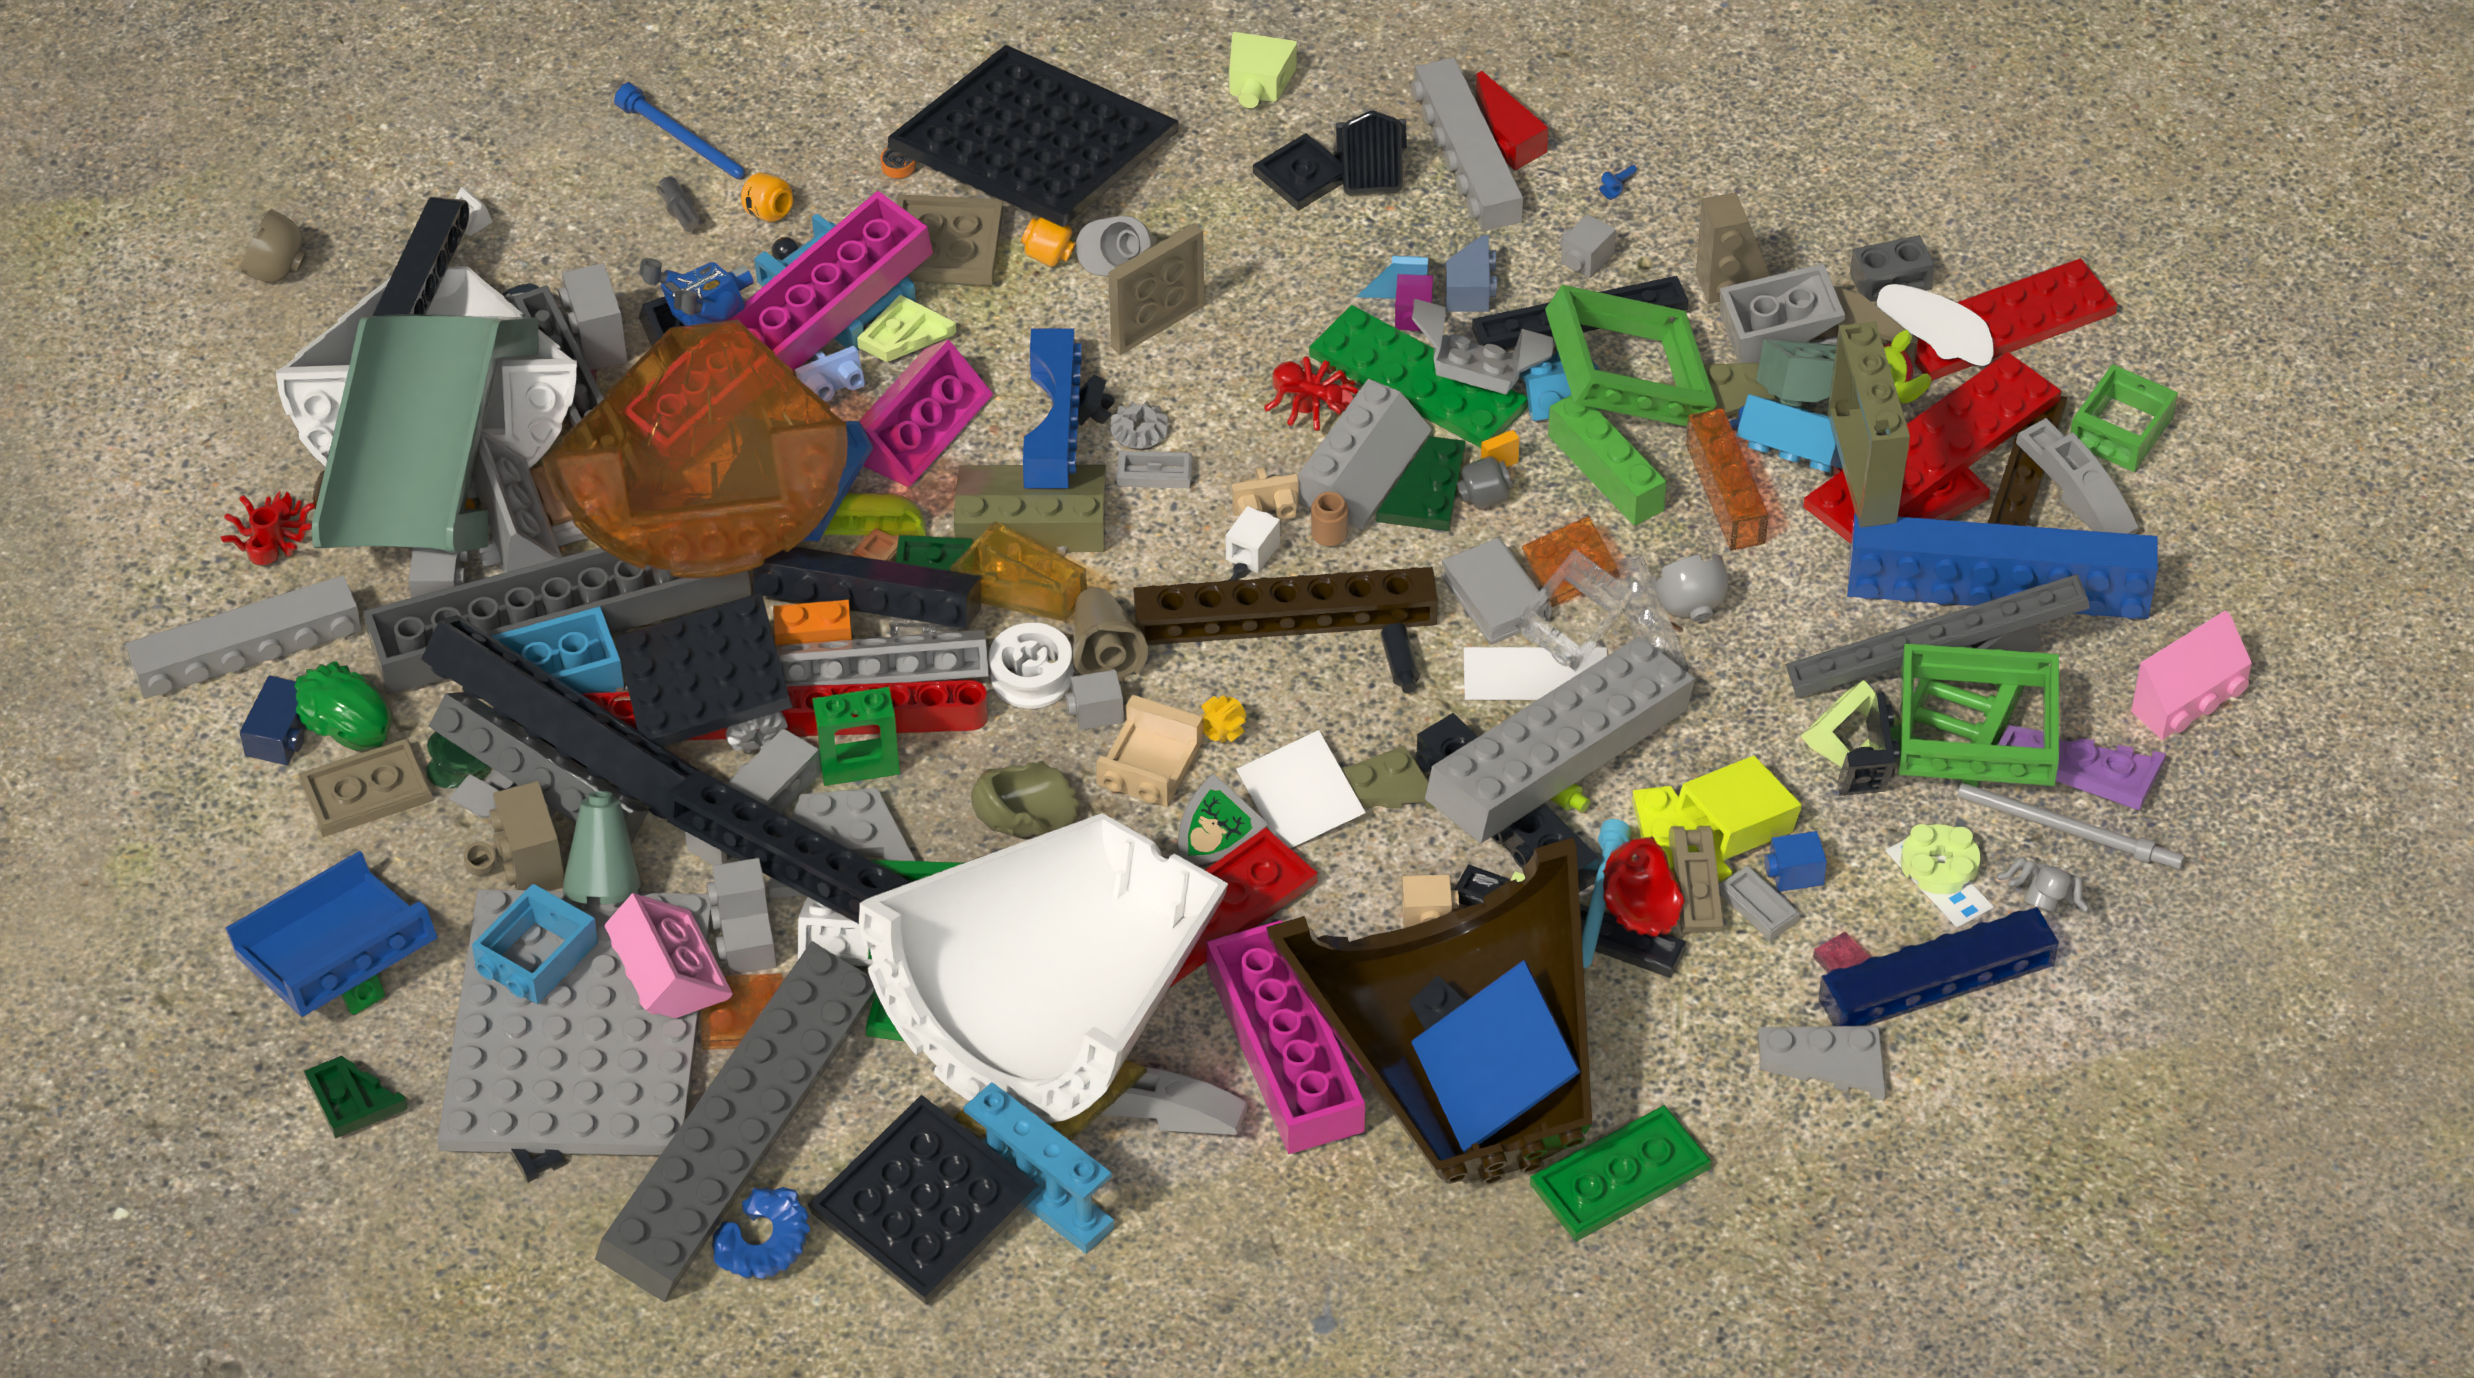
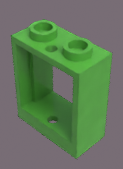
M2112 364L2072 419L2070 433L2073 432L2092 454L2135 472L2173 419L2178 392ZM2112 398L2155 416L2141 436L2098 418Z

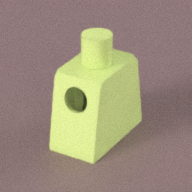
M1233 32L1229 67L1230 94L1238 96L1239 103L1247 108L1256 107L1259 100L1277 101L1297 68V41Z

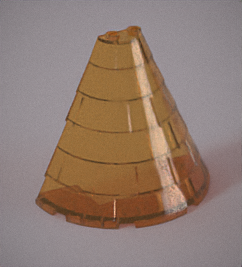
M739 320L672 327L606 392V397L562 438L563 442L548 456L543 457V465L555 498L558 502L562 501L574 517L573 524L589 540L604 551L641 569H644L647 564L656 568L670 570L671 576L721 577L757 568L764 564L765 558L783 549L786 552L790 551L818 526L837 496L838 484L843 468L846 466L848 446L846 421L841 420L831 412L830 405L793 375V370L775 356V352L754 336Z

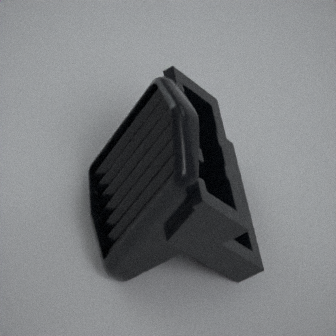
M1371 110L1347 122L1336 123L1334 125L1335 141L1333 142V155L1336 158H1341L1344 193L1354 196L1397 193L1403 188L1402 154L1407 149L1406 119H1396L1395 117Z

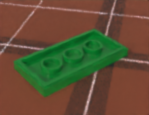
M1663 1105L1530 1176V1186L1577 1242L1710 1170L1711 1160L1669 1109Z

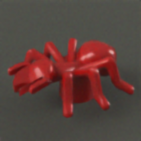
M1304 356L1303 360L1300 361L1301 366L1292 361L1282 362L1272 373V387L1277 390V394L1273 401L1264 406V409L1268 412L1281 403L1284 394L1291 393L1292 411L1287 420L1289 426H1292L1296 421L1298 412H1313V427L1315 431H1319L1321 429L1320 399L1326 402L1328 408L1341 415L1342 410L1345 411L1353 400L1350 392L1353 394L1358 393V389L1354 387L1356 382L1348 380L1342 370L1334 373L1336 367L1331 366L1327 360L1322 363L1317 375L1312 373L1311 362L1308 356ZM1325 373L1330 375L1334 373L1332 376H1330L1328 379H1326L1323 383L1320 384ZM1340 379L1341 382H1342V385L1339 386V385L1333 384V383H1334L1336 380Z
M279 491L273 501L271 497H267L263 507L254 509L250 500L245 495H242L239 499L249 514L251 528L243 526L240 519L231 514H225L224 518L232 522L241 535L252 536L246 542H242L236 535H224L220 539L223 543H234L242 552L246 551L249 561L253 564L270 565L278 559V546L288 557L292 556L293 551L297 550L298 546L290 541L286 543L283 540L284 536L299 543L303 542L306 531L312 529V523H306L308 513L314 509V505L309 503L301 509L302 501L298 500L293 509L290 493L286 492L285 496L281 499V492ZM300 512L299 520H289L290 516H296ZM286 528H298V534Z

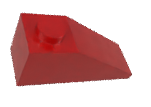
M1482 70L1476 73V101L1506 163L1516 171L1546 154L1548 148V127Z

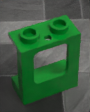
M889 687L812 698L824 786L900 775L895 714ZM854 714L859 715L858 717H855V718L852 717V715H854ZM873 724L880 726L881 738L835 745L834 734L840 729Z

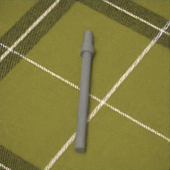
M1962 783L1958 791L1959 798L2133 854L2134 859L2148 864L2150 861H2154L2180 870L2184 862L2185 855L2156 846V841L2140 837L2137 840L1966 783Z

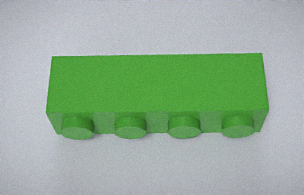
M1572 395L1550 406L1548 436L1634 526L1664 511L1667 481L1596 408L1574 404Z

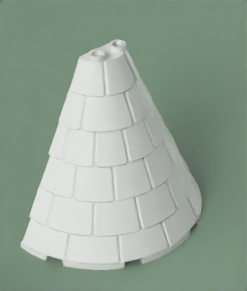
M468 266L448 267L426 315L523 317V313L509 303L502 294L486 283ZM390 278L338 318V323L297 352L293 360L276 370L278 392L286 415H290L298 429L301 442L325 467L359 321L362 317H371ZM539 329L538 354L498 358L482 431L523 456L528 467L531 468L551 447L562 429L561 423L573 402L577 360H572L560 351V346ZM472 478L467 496L470 499L477 497L472 488L474 485Z

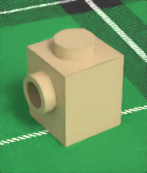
M1450 875L1402 876L1404 928L1459 910L1458 890H1451Z

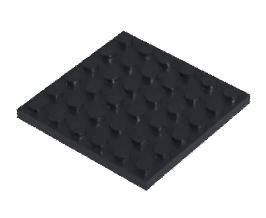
M1004 45L889 135L887 148L929 166L933 170L960 180L964 184L982 190L993 197L1013 204L1024 211L1064 227L1178 132L1179 121L1020 50Z

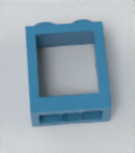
M532 884L472 944L475 968L484 978L488 980L494 979L506 986L515 996L519 998L525 997L538 1005L598 944L595 918L539 886ZM536 923L565 941L531 973L502 955Z

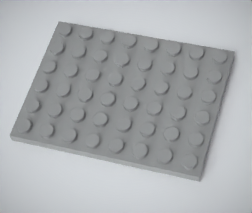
M478 889L437 1139L439 1151L512 1152L511 1149H526L528 1153H545V1149L559 1150L560 1153L661 1155L687 1118L700 1010L678 1018L651 1014L646 1011L639 1002L640 997L632 981L627 977L624 964L619 954L613 949L611 945L612 940L604 926L624 902L600 904V897L587 896V903H579L566 898L563 895V891L548 892L595 918L598 944L538 1005L525 997L519 998L515 996L506 986L494 979L488 980L478 973L475 968L472 944L526 890ZM638 893V895L689 909L707 944L709 943L712 919L710 907L712 906H710L708 894ZM534 923L502 956L533 973L565 940Z

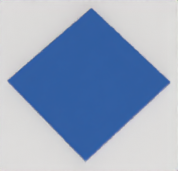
M1524 960L1411 1041L1464 1153H1466L1467 1148H1471L1472 1144L1478 1143L1479 1145L1581 1072L1528 963Z

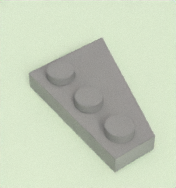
M1878 1026L1758 1027L1757 1042L1760 1070L1804 1081L1815 1078L1834 1083L1835 1089L1848 1092L1851 1087L1870 1092L1871 1098L1884 1101L1885 1084Z

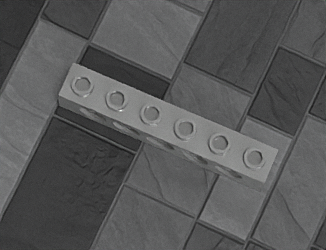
M985 630L776 645L787 686L919 682L989 676Z

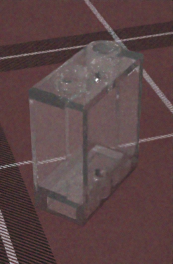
M1574 549L1525 608L1515 627L1521 630V633L1527 640L1532 643H1538L1549 651L1559 664L1569 666L1576 672L1625 612L1635 593L1578 550ZM1565 580L1609 612L1582 647H1579L1537 615Z

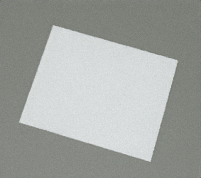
M1319 730L1236 769L1260 814L1268 823L1267 826L1270 832L1290 849L1366 813Z

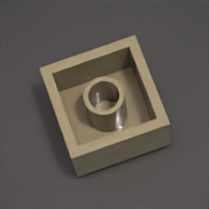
M539 781L494 792L495 809L489 810V815L494 832H500L493 834L499 857L502 856L504 862H506L503 863V869L508 886L516 884L517 890H527L532 884L546 891L563 888L564 873L558 838Z

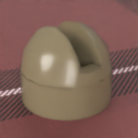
M480 841L468 845L464 851V865L466 869L476 876L487 875L495 865V851L492 846ZM488 857V859H489L488 861H486V862H484V863H482V864L476 866L477 864H479L480 862H482L483 860H485V859Z

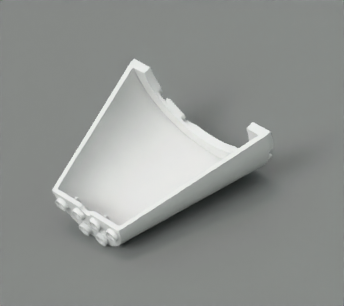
M1101 813L864 900L860 903L859 912L860 937L862 945L868 949L870 948L874 964L867 969L887 1015L915 1055L923 1051L937 1065L934 1074L942 1082L968 1101L972 1100L986 1086L993 1082L1044 1122L1054 1123L1080 1114L1106 1092L1222 902L1228 883L1176 854L1171 855L1169 859L1162 857L1160 849L1155 842Z

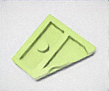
M899 295L857 337L858 348L885 362H889L953 336L956 333V322Z

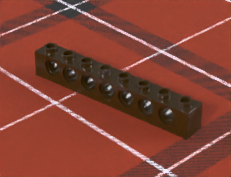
M1433 567L1133 587L1135 624L1144 634L1147 645L1383 629L1393 623H1400L1406 627L1437 625L1438 599Z

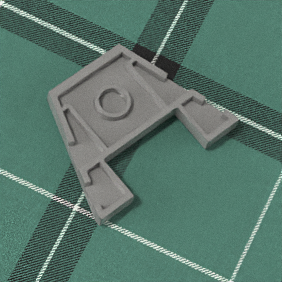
M878 788L800 794L792 816L793 820L865 858L884 856L885 860L915 861ZM770 878L768 884L770 898L804 896L783 883Z

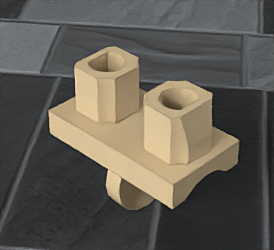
M1264 467L1255 468V479L1231 484V509L1233 516H1240L1245 508L1249 506L1261 512L1276 510L1277 517L1282 520L1296 517V507H1299V481L1297 474L1266 477Z

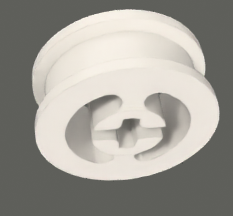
M1022 623L1004 630L991 644L988 658L992 687L995 693L1006 703L1025 709L1042 708L1059 701L1071 688V677H1074L1072 649L1066 636L1058 629L1042 623ZM1048 658L1052 659L1055 663H1049ZM1008 668H1014L1015 674L1010 672Z

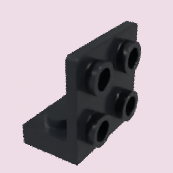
M1884 692L1875 693L1866 719L1870 747H1859L1846 754L1837 780L1839 796L1885 792L1890 778H1894L1895 763L1900 762V749L1898 741L1891 738L1890 728L1894 726V713L1892 705H1886Z

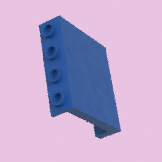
M361 851L354 853L225 928L237 959L301 1017L306 1016L438 938L427 907L420 901L411 906L404 902L370 873Z

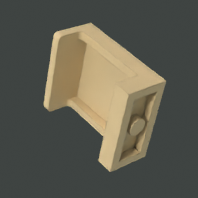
M1132 695L1126 705L1127 720L1108 755L1106 757L1099 756L1096 761L1097 785L1112 792H1121L1139 798L1146 803H1155L1168 807L1203 742V717Z

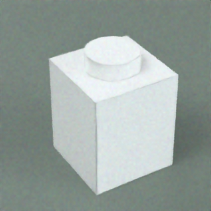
M1247 506L1226 534V560L1235 564L1244 563L1249 570L1259 573L1280 545V519L1273 517L1267 512H1261Z

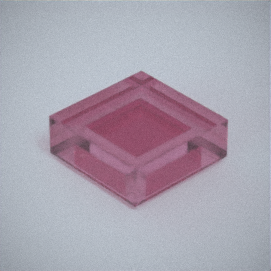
M1845 931L1815 948L1813 958L1837 984L1869 966L1870 957Z

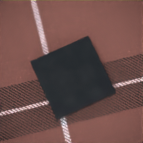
M1307 133L1253 164V174L1297 211L1343 184L1341 161Z

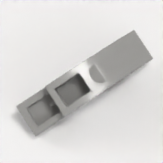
M2045 418L2018 433L2016 443L2063 489L2061 500L2092 531L2125 534L2137 533L2139 527L2117 486L2097 458L2073 432L2064 436Z
M1124 1065L1120 1076L1113 1079L1106 1092L1080 1114L1157 1118L1160 1131L1237 1135L1248 1107L1247 1102L1241 1098L1198 1079L1165 1070Z

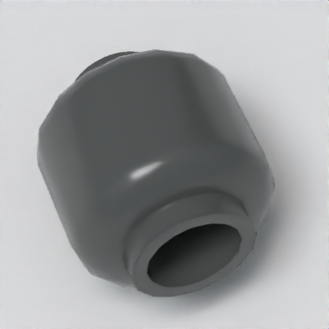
M1488 456L1465 465L1461 472L1463 480L1457 482L1464 503L1472 501L1474 507L1479 510L1506 501L1510 495L1509 489L1514 488L1504 460L1498 462L1493 456Z

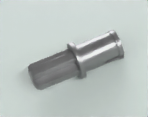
M674 177L661 179L659 181L661 186H657L656 189L666 202V210L670 216L676 217L686 232H693L694 229H699L702 222L693 207L692 197L683 192Z

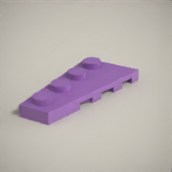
M2008 725L1998 745L2043 748V731ZM2059 737V763L2056 781L2137 810L2141 809L2164 765L2166 753L2153 751L2152 756L2134 754V747L2117 745V749L2112 750L2094 746L2095 740L2079 738V740L2068 742L2060 740Z

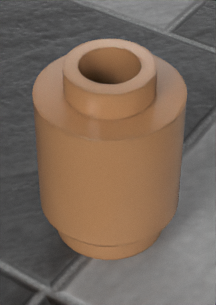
M1323 492L1316 497L1311 506V536L1321 545H1338L1348 535V505L1340 494L1336 492Z

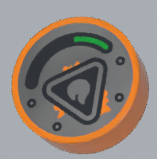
M889 148L885 149L881 154V169L888 177L905 178L915 171V160L907 158Z

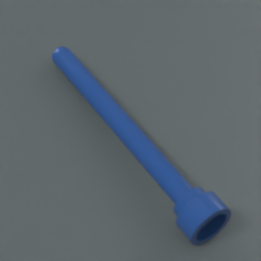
M627 82L618 89L614 97V104L624 112L640 113L733 178L741 179L744 176L745 170L741 165L649 104L640 88L631 82Z

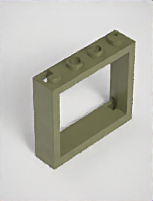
M1876 321L1840 325L1827 410L1828 418L1859 527L1897 523L1910 440L1909 431ZM1875 430H1886L1887 435H1876Z

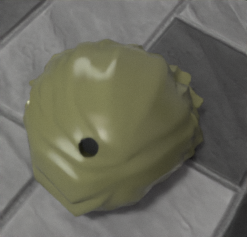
M1044 761L1028 763L1025 766L1010 765L1002 769H988L977 779L971 791V804L977 818L993 831L1016 837L1040 836L1076 823L1078 820L1076 811L1080 805L1079 801L1075 799V789L1070 788L1069 781L1063 777L1062 772L1057 768H1051Z

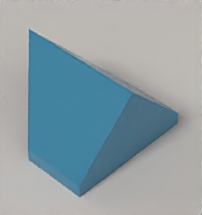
M1393 255L1392 263L1356 297L1396 299L1397 274L1428 275L1429 257Z

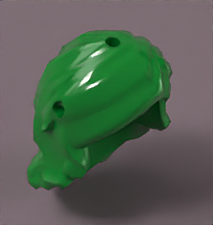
M333 661L326 666L319 664L316 669H306L305 675L296 678L294 686L297 691L296 713L300 716L301 722L306 725L307 730L314 731L318 736H331L337 743L354 751L371 750L383 745L392 724L393 713L383 695L372 682L356 672L351 673L348 665L340 666L337 661Z

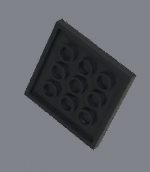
M762 593L616 637L637 730L646 735L649 740L655 741L663 747L792 708Z
M921 1094L808 1204L811 1214L924 1304L928 1305L1041 1192L1036 1182Z

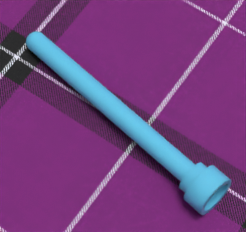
M1618 819L1604 821L1598 836V842L1603 853L1582 934L1583 968H1588L1592 964L1606 907L1603 900V870L1610 853L1622 843L1630 841L1631 837L1630 826Z

